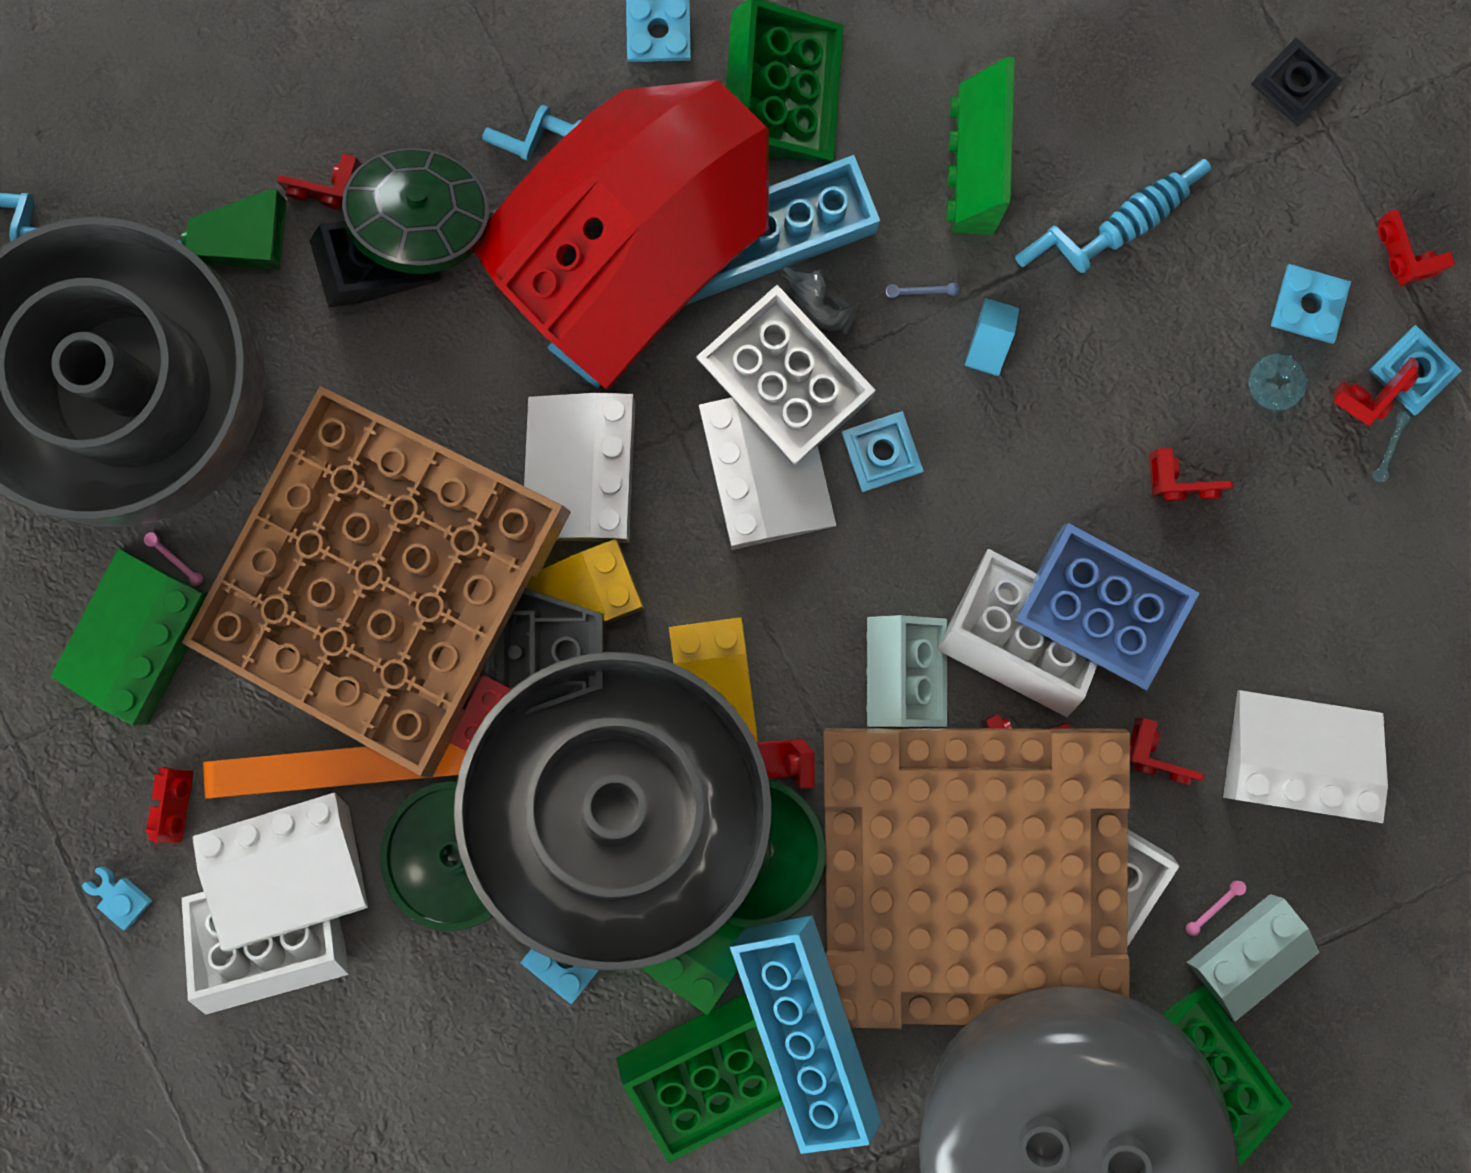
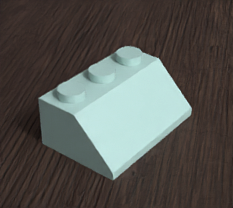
M903 615L867 617V727H947V655L938 651L947 630V619Z
M1270 894L1186 963L1230 1018L1236 1022L1319 953V950L1308 927L1284 898Z

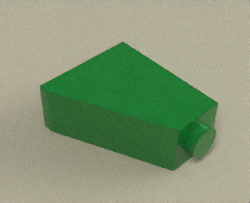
M269 189L188 219L187 231L184 230L182 233L181 244L196 254L207 265L280 270L286 200L277 190Z

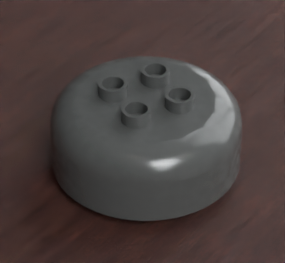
M82 217L62 220L29 231L0 249V493L38 512L84 525L128 527L143 525L176 515L199 503L214 492L232 474L249 449L258 429L265 399L266 373L260 340L249 313L231 286L216 271L179 241L149 226L125 219Z
M622 652L593 653L566 659L532 674L509 691L487 714L469 744L459 771L454 805L455 834L463 866L476 894L500 925L519 941L538 953L576 967L594 970L636 969L664 962L699 945L714 934L744 901L762 866L768 845L771 826L770 786L763 758L748 726L736 709L706 681L671 662L651 656ZM597 672L604 673L603 689L525 715L531 707L568 695L577 686L561 684L567 681H583L588 677L595 676Z
M1061 986L1037 989L1007 998L983 1011L958 1032L940 1057L930 1079L925 1099L919 1143L920 1173H1239L1236 1140L1224 1095L1216 1075L1205 1056L1193 1041L1170 1020L1143 1003L1120 994L1088 987Z

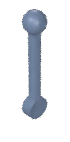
M954 282L949 283L947 286L899 288L895 284H890L887 286L885 294L887 298L892 300L896 299L899 295L947 293L950 296H956L960 292V287Z

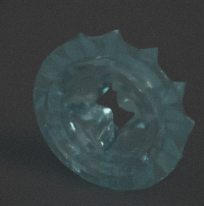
M1275 353L1265 356L1255 363L1249 374L1248 381L1253 398L1261 406L1279 411L1296 405L1306 394L1304 391L1308 378L1304 375L1303 365L1293 360L1292 355L1285 356ZM1277 370L1280 372L1281 378L1291 380V382L1282 386L1281 392L1276 384H1271V382L1265 383V381L1276 376Z

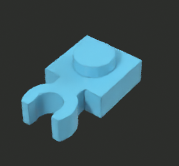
M104 866L97 867L95 872L102 878L101 886L97 887L93 882L87 881L82 885L84 891L93 896H101L103 900L97 908L123 931L130 929L153 901L127 878H122L118 883H115L114 874L109 868Z

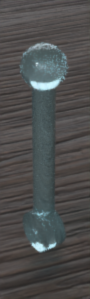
M1400 412L1396 416L1397 425L1380 468L1372 473V477L1376 482H1384L1389 478L1388 465L1404 426L1410 422V415L1406 412Z

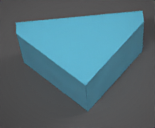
M988 298L984 299L964 366L999 376L1015 335L1019 308Z

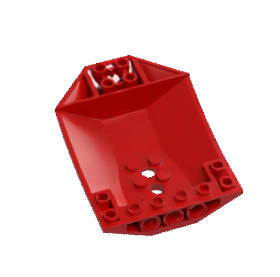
M719 80L622 90L584 118L518 184L488 220L486 234L475 253L496 286L538 331L600 385L609 390L655 336L704 286L765 232L769 233V128ZM593 219H600L603 224V232L599 238L591 240L586 233L587 225ZM569 247H574L576 259L571 265L565 266L563 254Z

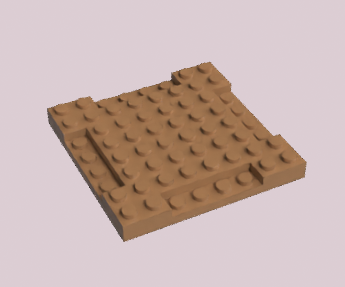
M319 386L182 643L423 777L432 778L466 712L463 706L531 576L537 578L571 511L525 486Z
M825 728L826 957L850 1028L902 1029V1024L967 1025L983 1011L1007 998L1024 992L1050 987H1088L1106 990L1129 998L1130 959L1127 954L1130 733L1127 729Z

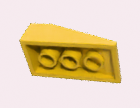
M616 539L541 569L537 578L531 576L525 587L526 589L604 614V625L644 610L622 549Z
M742 617L669 627L673 664L695 674L722 694L736 709L748 726L755 741L758 742Z

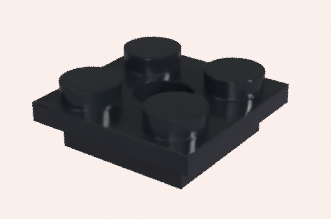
M1295 37L1251 85L1298 127L1334 90L1342 79ZM1291 74H1301L1306 80V86H1296L1291 80Z

